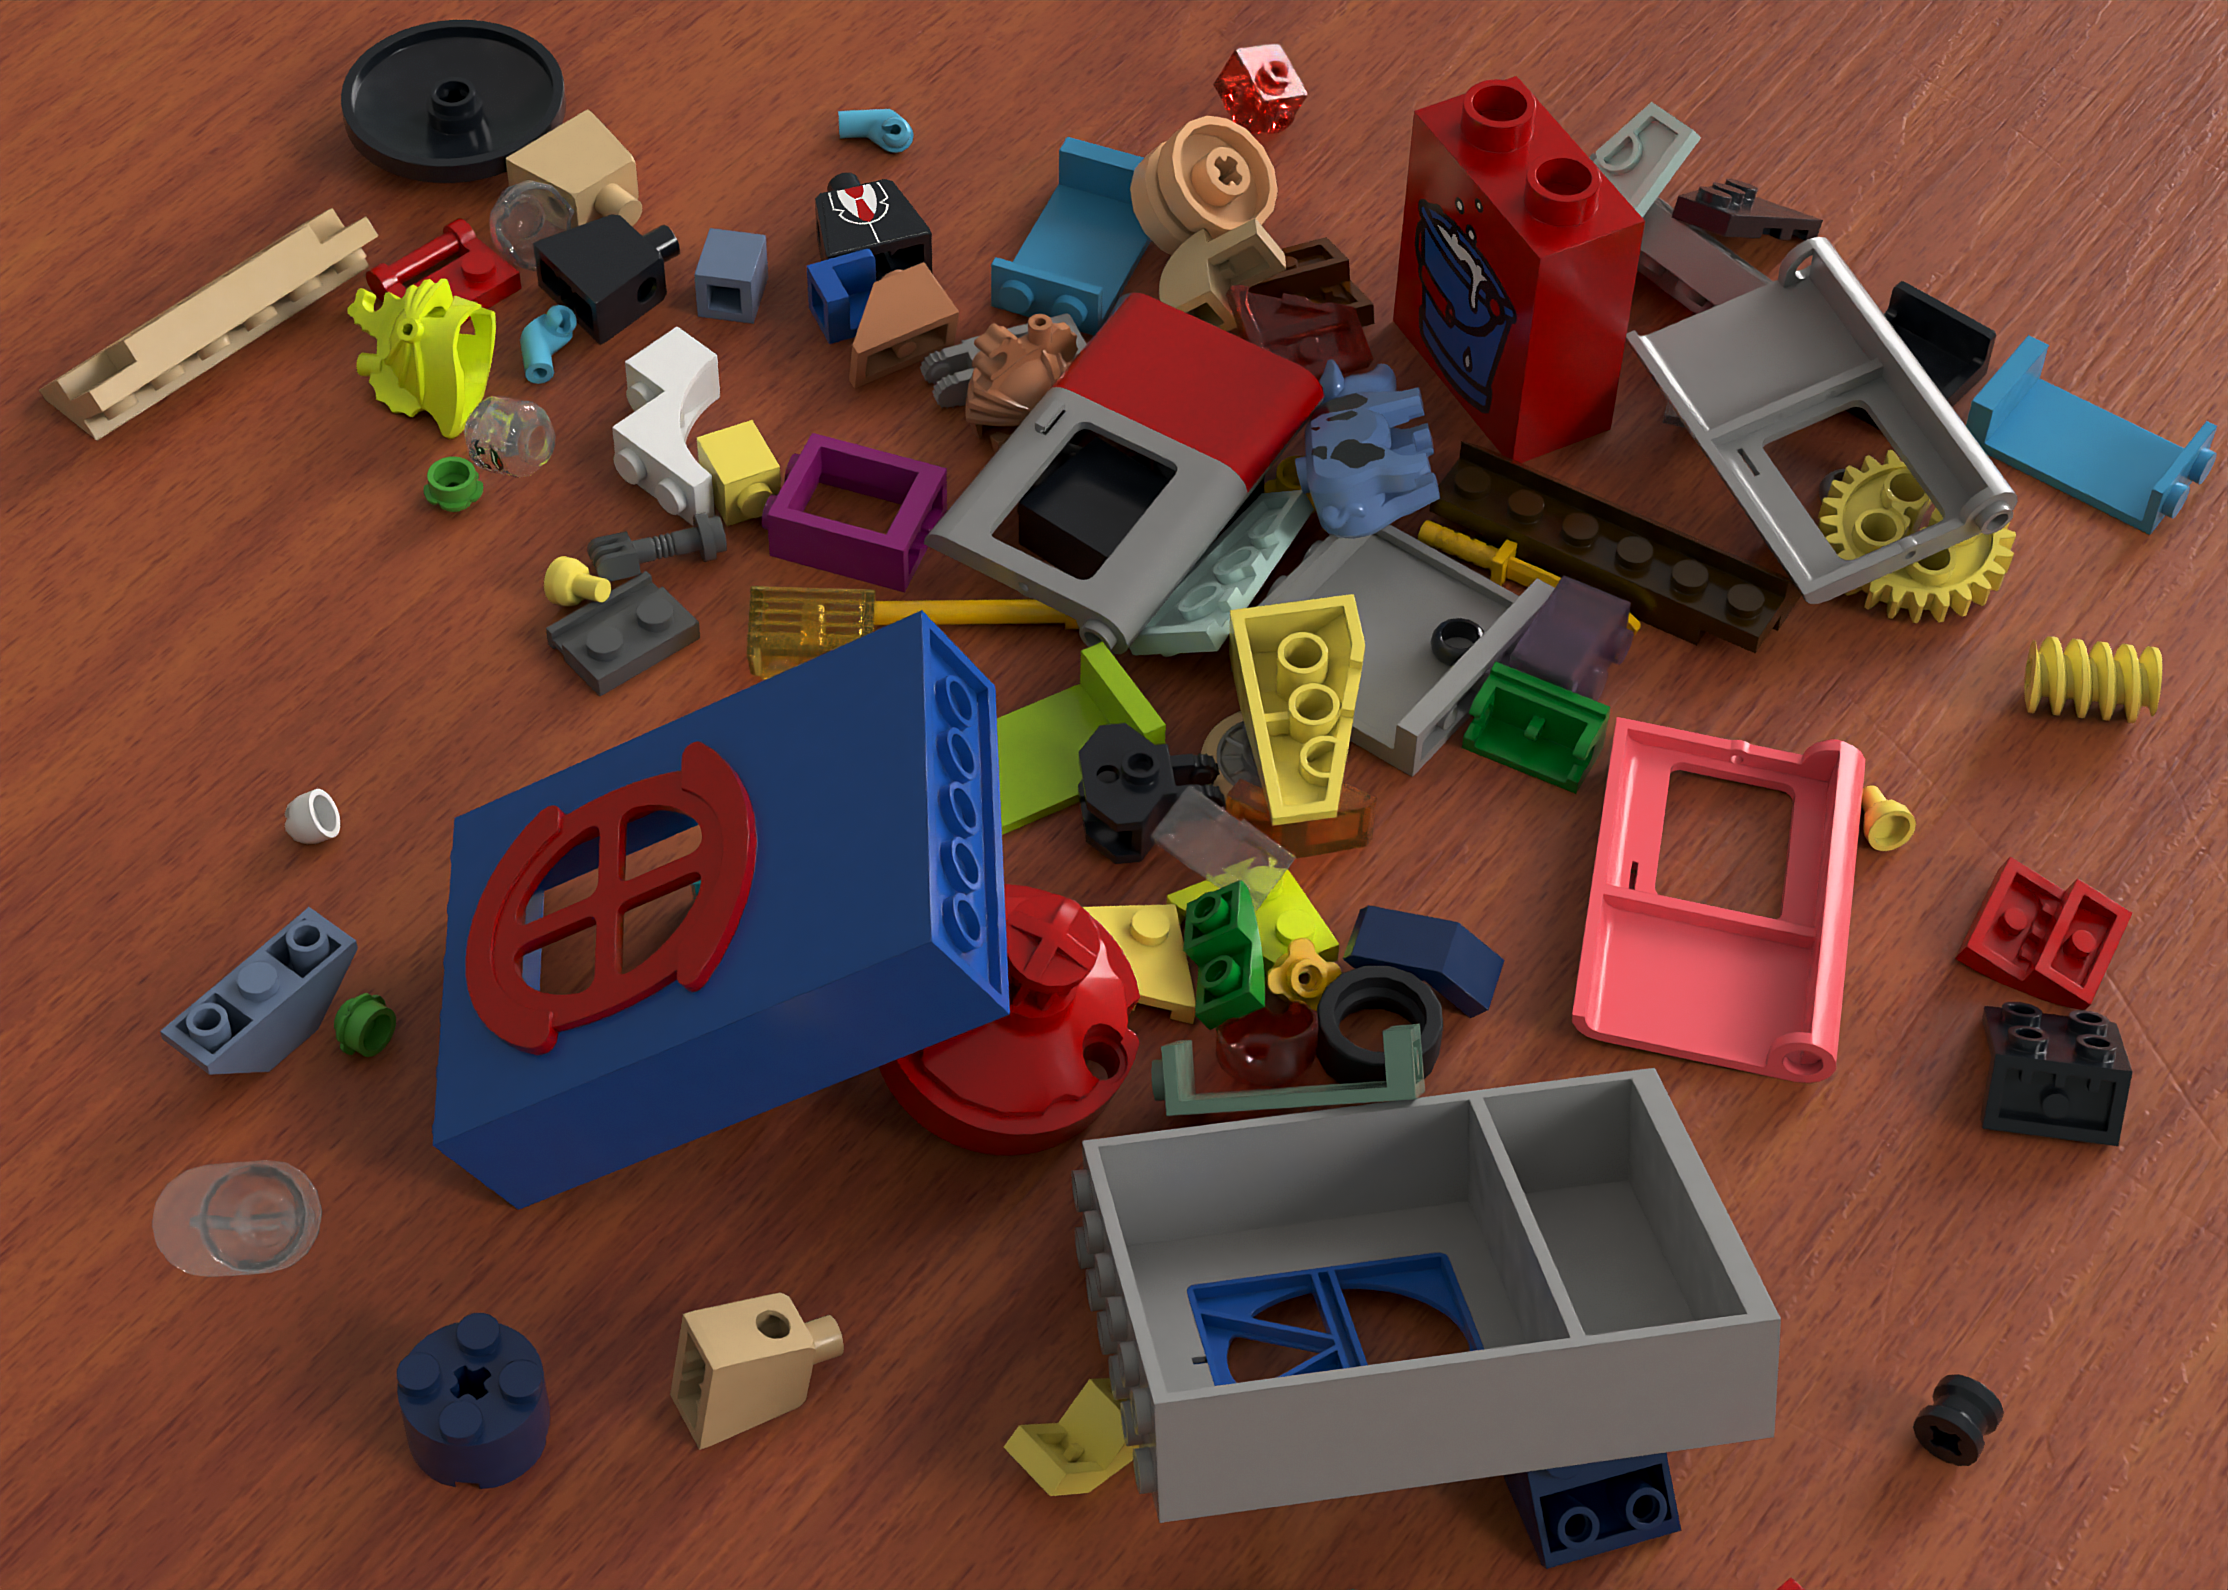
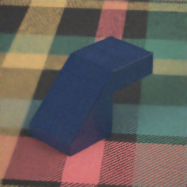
M1370 905L1360 909L1343 956V960L1354 969L1363 966H1391L1410 972L1421 981L1427 982L1470 1018L1489 1010L1505 961L1459 922Z

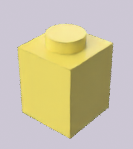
M753 420L697 437L699 464L712 475L714 504L726 525L730 526L762 516L768 497L771 494L778 495L781 490V475L778 462Z

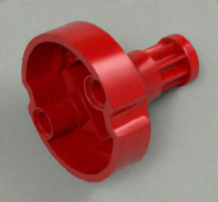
M1004 884L1010 1015L881 1065L879 1069L889 1090L898 1103L928 1131L953 1145L970 1151L990 1155L1011 1156L1037 1153L1056 1147L1085 1130L1105 1110L1127 1077L1140 1045L1136 1034L1127 1027L1128 1015L1140 999V994L1132 967L1121 947L1102 924L1076 901L1037 888ZM1085 1060L1099 1063L1105 1069L1108 1079L1099 1080L1093 1076L1087 1068Z

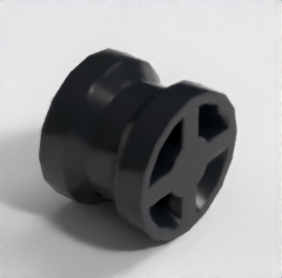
M1959 1374L1947 1375L1939 1381L1932 1395L1934 1404L1923 1408L1916 1417L1913 1430L1915 1437L1921 1445L1933 1456L1953 1465L1970 1466L1978 1460L1984 1449L1985 1442L1983 1436L1996 1431L2004 1415L2003 1407L1996 1395L1982 1383Z

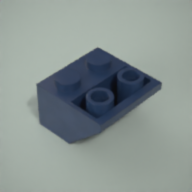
M1666 1452L1504 1475L1505 1482L1541 1565L1546 1569L1682 1531Z

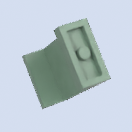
M1420 1024L1397 1025L1383 1031L1386 1081L1196 1093L1192 1040L1176 1041L1161 1046V1059L1152 1061L1151 1074L1155 1101L1165 1100L1166 1116L1417 1099L1425 1092Z

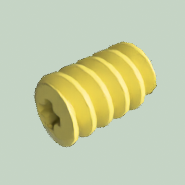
M2047 636L2039 650L2035 640H2033L2028 653L2024 680L2027 712L2035 713L2042 696L2049 697L2052 714L2060 716L2067 699L2074 700L2078 718H2085L2092 701L2099 702L2102 720L2110 721L2117 704L2124 705L2128 723H2135L2142 707H2149L2150 715L2154 716L2158 708L2161 691L2162 654L2159 648L2147 646L2142 651L2138 660L2134 646L2122 644L2113 657L2109 644L2097 641L2088 655L2084 641L2080 639H2072L2067 644L2063 653L2061 643L2057 637Z

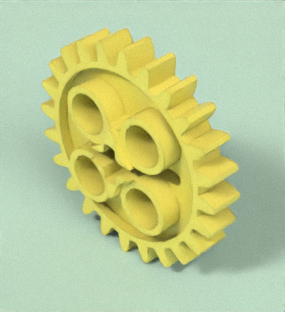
M1888 450L1883 465H1880L1876 459L1868 455L1864 458L1861 471L1849 465L1845 469L1842 481H1832L1828 496L1824 497L1818 519H1820L1818 528L1840 558L1854 560L1916 533L1932 501L1904 462L1900 461L1898 455L1893 450ZM1937 508L1932 512L1928 527L1943 520ZM2008 523L1998 532L1988 535L1983 533L1845 594L1848 596L1863 590L1867 593L1864 608L1868 610L1879 601L1887 603V616L1891 619L1897 615L1900 608H1905L1909 610L1913 623H1918L1923 610H1930L1933 617L1940 623L1944 622L1949 606L1960 616H1966L1971 601L1983 606L1986 604L1990 591H1998L2000 589L2004 575L2008 572L2014 555L2011 548L2016 532L2007 529Z

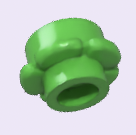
M446 457L430 466L427 473L428 484L423 489L424 496L430 504H438L443 510L457 512L468 508L472 502L479 500L484 487L483 483L478 481L479 475L470 461L461 457Z
M363 993L356 998L347 1000L339 1008L334 1019L336 1039L340 1042V1049L348 1055L358 1052L365 1057H372L378 1054L389 1043L396 1027L394 1011L386 1007L385 1000L376 994Z

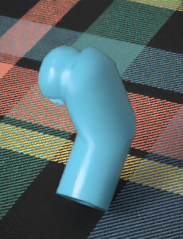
M891 109L838 111L840 139L869 138L890 153L906 150L913 141L912 127Z
M563 305L552 306L547 311V314L534 319L522 331L520 344L525 377L528 381L542 384L553 377L552 355L570 341L573 337V330L577 326V318L568 307Z

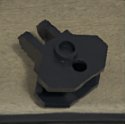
M1126 723L1100 725L1079 751V766L1082 780L1078 784V797L1085 839L1088 844L1114 864L1141 862L1161 835L1175 834V822L1199 820L1202 817L1205 819L1208 817L1213 818L1214 815L1220 814L1223 806H1226L1224 794L1221 793L1219 786H1213L1217 776L1220 775L1218 763H1215L1213 755L1208 756L1207 753L1204 755L1199 753L1198 755L1183 754L1170 756L1168 744L1154 745Z

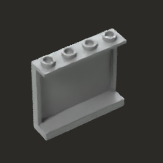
M1389 524L1380 531L1365 537L1355 539L1339 538L1330 534L1324 541H1316L1306 552L1302 563L1288 577L1285 575L1280 576L1271 586L1267 597L1258 606L1354 594L1365 641V654L1350 741L1413 777L1471 716L1468 714L1470 707L1488 678L1494 663L1498 662L1515 669L1551 631L1558 589L1537 578L1518 596ZM1464 618L1479 624L1485 633L1474 644L1470 640L1461 637L1445 640L1446 644L1454 648L1470 647L1452 667L1440 662L1433 654L1430 641L1433 631L1440 623L1448 619Z

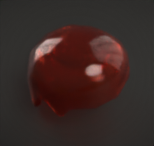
M1295 999L1290 1003L1286 1013L1283 1014L1273 1013L1265 1005V1007L1249 1013L1243 1018L1227 1019L1217 1026L1215 1034L1216 1057L1221 1068L1230 1077L1246 1085L1261 1088H1278L1291 1084L1312 1067L1317 1049L1318 1013L1304 1001Z

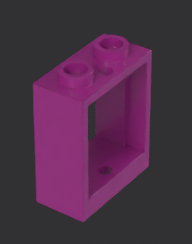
M812 433L801 454L794 453L791 456L785 471L784 484L778 495L771 494L765 503L762 514V528L768 530L769 554L772 557L905 593L929 547L924 544L925 537L947 512V468ZM819 483L901 504L887 534L803 512Z

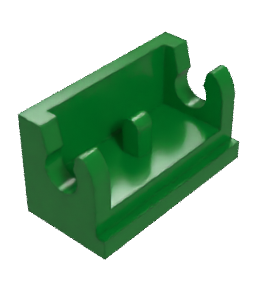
M1495 662L1488 678L1470 707L1468 714L1474 716V719L1463 736L1462 748L1577 794L1604 748L1611 707Z

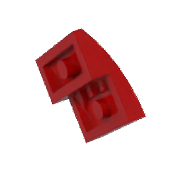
M2010 856L1998 869L1955 959L1998 983L2038 999L2069 1008L2086 1010L2095 997L2132 916V912L2078 878L2065 891Z

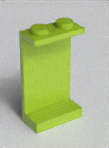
M1103 641L1081 650L1080 684L997 718L1002 835L1079 802L1078 784L1082 780L1079 766V751L1100 725L1126 723L1154 745L1165 744L1166 724Z

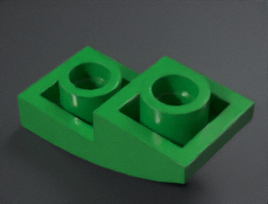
M1240 879L1216 891L1207 892L1187 903L1183 951L1198 966L1195 1016L1209 1030L1265 1007V976L1259 928L1249 889Z

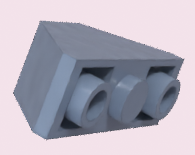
M308 907L160 1031L161 1037L209 1075L269 1072L319 1029L358 949L357 942L326 918Z

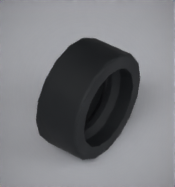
M1363 966L1342 973L1325 988L1317 1006L1314 1036L1316 1056L1330 1077L1339 1084L1386 1081L1384 1052H1373L1354 1045L1342 1035L1339 1029V1024L1344 1018L1364 1009H1384L1401 1015L1411 1024H1420L1424 1079L1431 1074L1440 1053L1443 1031L1442 1006L1431 987L1412 973L1391 966Z

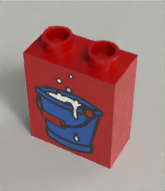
M1517 76L1505 80L1494 79L1479 82L1468 89L1465 94L1414 111L1393 322L1502 455L1523 463L1611 429L1645 220Z

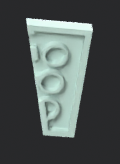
M1302 490L1261 493L1203 553L1129 648L1132 654H1161L1164 657H1170L1178 653L1218 651L1229 635L1230 610L1247 608L1313 512L1314 508L1307 495Z

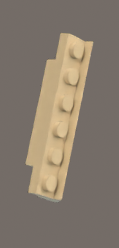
M330 208L311 218L39 389L46 401L98 441L368 268L369 264L365 260L367 256L361 247L378 237V234L366 216L344 227L334 209Z

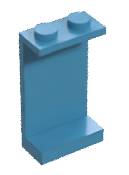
M1067 137L1059 150V184L1013 262L995 257L991 264V306L1027 317L1035 314H1045L1049 317L1068 313L1080 332L1095 335L1108 319L1151 242V239L1144 233L1133 211L1130 192L1134 170L1144 157Z
M2028 335L1972 400L1966 427L1987 455L2151 535L2165 516L2172 519L2177 516L2188 497L2189 485L2192 482L2200 485L2208 476L2217 456L2216 452L2210 450L2217 426L2206 421L2185 448L2180 447L2040 379L2049 345Z

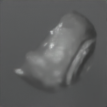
M531 180L520 182L503 190L495 203L489 218L491 240L503 257L511 264L536 271L533 243L571 229V218L575 213L574 209L552 185Z

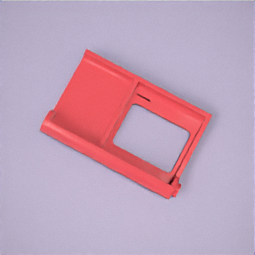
M1616 717L1572 1011V1023L1576 1029L1585 1036L1598 1041L1793 1082L1813 1083L1829 1078L1835 1072L1837 1063L1865 773V758L1861 751L1844 741L1830 739L1815 743L1808 747L1804 754L1801 755L1752 745L1742 740H1728ZM1673 771H1687L1779 790L1787 793L1792 798L1793 804L1780 918L1772 919L1659 895L1656 892L1655 882L1670 774ZM1631 869L1636 870V875L1631 873Z

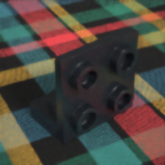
M2006 1002L2002 1005V1008L1985 1006L1982 1022L1991 1060L1980 1116L1982 1128L2119 1146L2133 1071L2117 1024L2109 1022V1019L2104 1015L2085 1010L2072 1011L2069 1013V1016L2042 1013L2038 1007L2023 1002Z

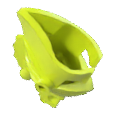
M442 278L437 283H434L431 279L424 280L419 287L413 284L410 285L402 299L390 292L385 293L383 305L377 311H374L376 295L363 288L358 289L355 301L347 308V313L354 318V324L362 327V331L377 339V354L361 353L358 356L356 366L358 374L370 377L369 383L374 387L376 400L387 404L392 413H405L413 418L420 411L426 410L438 423L441 434L448 439L456 438L471 422L484 397L493 357L496 313L482 308L476 302L455 295L453 298L448 280ZM470 316L474 325L475 335L459 334L460 326Z

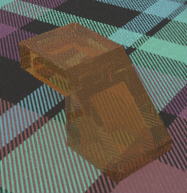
M1240 778L1227 794L1224 835L1266 856L1277 852L1282 861L1366 847L1373 838L1377 798L1343 782L1337 817L1272 826L1263 789Z

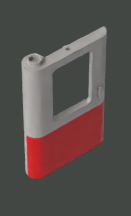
M1131 293L1123 300L925 537L924 544L1017 590L1026 597L1033 598L1076 619L1080 629L1079 635L1088 647L1103 641L1112 654H1123L1305 426L1315 410L1323 403L1325 397L1323 387L1310 371L1299 364L1148 295ZM1082 429L1092 430L1176 471L1174 477L1096 574L1087 580H1080L992 536L997 527L1073 435Z

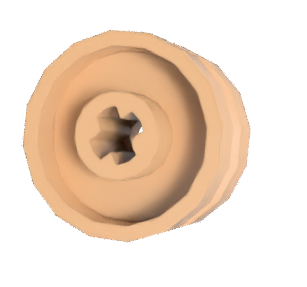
M1204 116L1189 121L1176 131L1168 141L1161 143L1147 154L1135 168L1130 186L1133 211L1144 233L1162 251L1171 256L1182 243L1203 228L1215 239L1254 218L1262 225L1274 210L1278 192L1275 170L1264 147L1247 129L1227 118Z

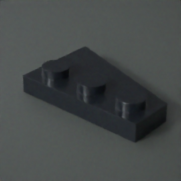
M1726 179L1725 184L1713 182L1710 187L1700 186L1696 191L1679 195L1671 217L1725 237L1760 238L1762 234H1766L1780 240H1790L1791 236L1794 235L1805 241L1818 236L1823 220L1756 197L1757 187L1734 179Z

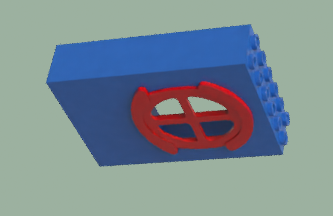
M921 610L454 818L453 847L450 854V892L447 904L446 952L443 959L444 982L442 1009L440 1011L439 1057L436 1067L435 1117L432 1125L433 1146L519 1210L1010 1015L995 685ZM694 826H700L702 840L694 852L625 881L627 855ZM598 868V885L591 896L543 917L544 891ZM701 880L700 890L695 902L676 931L643 963L630 972L622 974L625 912ZM596 925L595 975L592 984L586 990L575 994L556 995L541 992L542 947Z

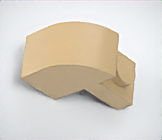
M1256 218L1215 239L1203 228L1182 243L1168 260L1160 278V301L1228 332L1241 325L1237 294L1286 270L1285 253Z

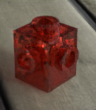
M1279 43L1235 49L1213 84L1234 123L1247 129L1251 135L1265 132L1267 134H1277L1286 130L1293 123L1295 114L1308 96L1301 79L1296 74Z

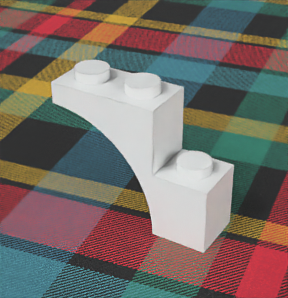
M675 327L625 361L628 387L626 396L635 412L612 427L615 450L613 460L617 471L624 480L633 485L638 484L654 496L668 513L672 515L678 514L693 525V515L706 512L708 518L715 516L712 475L695 460L685 443L692 426L699 416L713 402L720 398L718 359L714 352L679 327Z

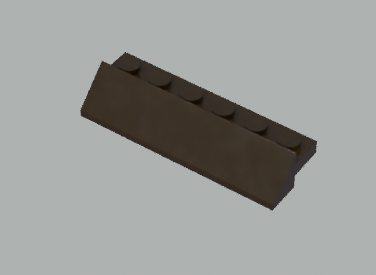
M1461 441L1459 459L1438 485L1440 499L1430 503V512L1482 534V542L1486 543V545H1492L1500 549L1506 539L1517 543L1515 558L1589 590L1623 607L1637 620L1696 646L1707 632L1756 654L1772 629L1776 631L1780 629L1802 596L1791 579L1475 444Z

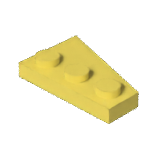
M1176 905L1083 907L1093 918L1102 924L1123 950L1137 980L1140 999L1137 1003L1171 1010L1170 1019L1193 1024L1196 999L1186 953L1183 951L1184 942Z

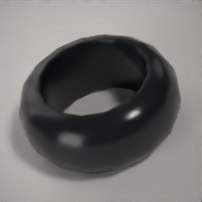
M1448 619L1440 623L1433 631L1430 641L1432 652L1440 662L1452 667L1470 647L1454 648L1446 644L1445 640L1461 637L1470 640L1474 644L1485 631L1479 624L1469 619Z

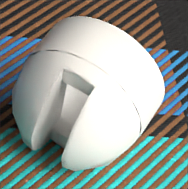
M314 789L297 796L287 805L285 817L287 818L285 830L294 841L306 845L317 844L338 835L340 831L339 812L334 801L325 791Z

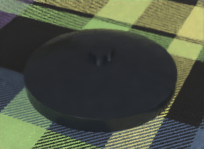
M445 20L407 28L386 37L369 48L357 59L345 77L341 91V107L345 129L350 141L374 165L407 179L432 183H461L482 180L507 172L506 157L562 125L566 112V95L563 74L557 60L550 51L534 38L521 31L497 23L478 20Z

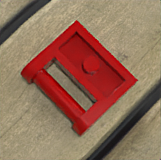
M462 218L447 224L443 228L442 235L392 264L380 263L366 272V280L371 291L382 302H384V295L387 292L402 299L407 289L402 284L453 254L458 255L460 258L413 285L419 287L427 279H431L434 283H437L441 278L447 279L453 298L455 295L476 302L485 309L494 306L522 289L520 272L479 240L471 226ZM469 316L464 323L470 320L471 317Z

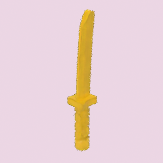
M1426 520L1420 528L1418 534L1419 541L1432 548L1441 549L1442 552L1452 556L1456 555L1459 559L1473 562L1474 565L1484 569L1488 568L1491 571L1490 580L1500 586L1508 578L1529 587L1538 578L1558 589L1556 600L1595 617L1629 635H1636L1641 627L1640 622L1623 607L1550 572L1515 558L1517 543L1506 539L1499 549L1492 545H1486V543L1477 539H1470L1469 536L1462 533H1455L1454 530L1442 527L1440 524L1430 520Z

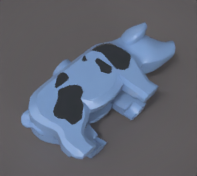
M1332 359L1327 360L1324 372L1319 380L1325 397L1323 403L1315 410L1305 427L1306 456L1296 458L1295 465L1303 493H1311L1321 527L1327 533L1336 537L1355 539L1372 535L1395 520L1412 514L1440 499L1436 475H1434V472L1431 473L1428 456L1434 454V447L1428 423L1408 429L1394 427L1409 422L1410 419L1425 415L1419 387L1396 391V376L1393 370L1386 364L1381 363L1370 372L1350 375L1344 378L1337 363Z

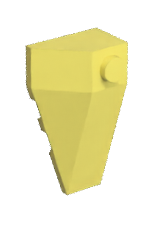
M1354 594L1230 610L1229 657L1241 713L1272 826L1337 817L1365 654V641Z

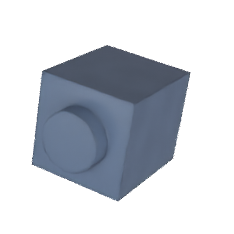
M714 228L709 229L694 274L698 317L754 324L768 280L766 235Z

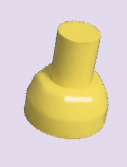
M561 556L556 558L546 571L544 591L551 603L561 606L577 605L584 599L603 603L609 598L611 584L605 578L590 575L588 567L579 560Z
M1867 786L1863 788L1861 808L1865 813L1863 831L1870 845L1879 851H1890L1905 844L1915 831L1916 821L1914 816L1905 805L1892 799L1886 800L1878 787Z

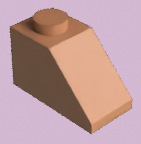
M924 262L906 270H894L886 274L881 280L874 282L852 345L849 381L854 389L922 361L924 357L929 356V353L940 352L944 348L955 345L959 311Z

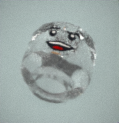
M502 395L487 397L480 402L468 418L464 431L468 454L476 466L488 472L516 478L531 476L550 459L555 447V431L543 407L531 401Z

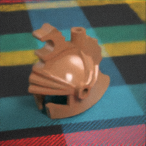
M1035 314L1028 320V334L1017 338L1004 326L999 327L996 323H993L984 334L975 339L974 345L981 351L972 360L974 371L967 388L965 410L966 422L970 423L972 432L978 439L982 437V425L1019 426L1072 363L1073 357L1078 351L1076 345L1077 335L1071 331L1066 323H1053L1049 316ZM996 432L990 436L995 453L1010 435Z

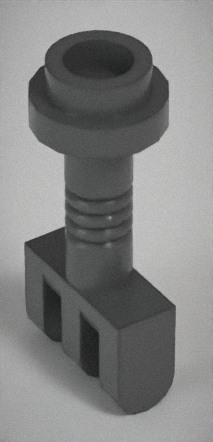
M704 512L693 515L694 527L674 531L671 534H661L659 537L653 536V538L647 537L631 541L627 531L597 537L589 542L587 552L599 577L614 581L641 575L640 564L662 559V557H673L674 554L678 556L699 551L704 562L716 560L717 553L727 551V543L720 517L708 518L707 513Z

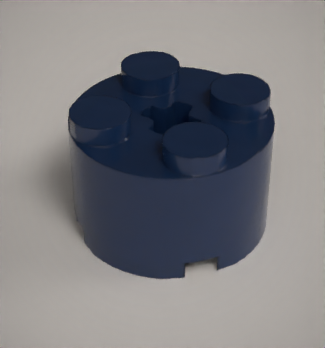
M472 1313L465 1316L460 1322L444 1326L429 1334L412 1349L408 1356L400 1361L397 1368V1394L408 1445L415 1462L429 1477L441 1484L456 1487L455 1482L478 1483L479 1489L495 1488L520 1477L540 1458L546 1445V1435L550 1424V1406L539 1354L531 1342L518 1331L498 1323L496 1318L489 1314Z

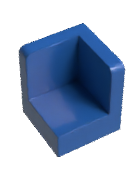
M863 249L807 265L809 309L829 344L856 336L874 282H876L875 257L870 249Z

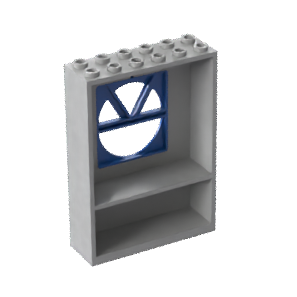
M1655 1068L1082 1141L1083 1169L1072 1170L1071 1173L1075 1208L1077 1213L1083 1212V1226L1075 1227V1246L1080 1269H1086V1288L1091 1311L1103 1310L1097 1312V1328L1102 1354H1114V1356H1109L1108 1358L1109 1376L1114 1400H1127L1120 1404L1122 1429L1126 1446L1139 1445V1448L1133 1449V1465L1139 1494H1152L1159 1523L1774 1437L1781 1318ZM1341 1289L1386 1291L1422 1301L1438 1309L1457 1324L1468 1342L1470 1351L1368 1365ZM1312 1293L1326 1333L1258 1320L1253 1317L1282 1301ZM1236 1337L1319 1353L1277 1378L1241 1383L1235 1382L1227 1363L1229 1347Z

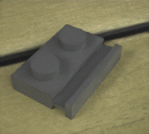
M647 571L613 589L605 602L592 601L546 628L548 645L553 650L557 648L563 654L564 661L599 696L606 694L700 639L699 621L663 586L658 588L652 582V576Z

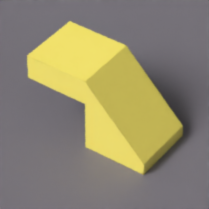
M1110 1378L1088 1380L1058 1423L1019 1425L1004 1448L1049 1496L1091 1492L1133 1460V1449L1139 1448V1445L1126 1446L1122 1429L1120 1404L1127 1400H1114Z

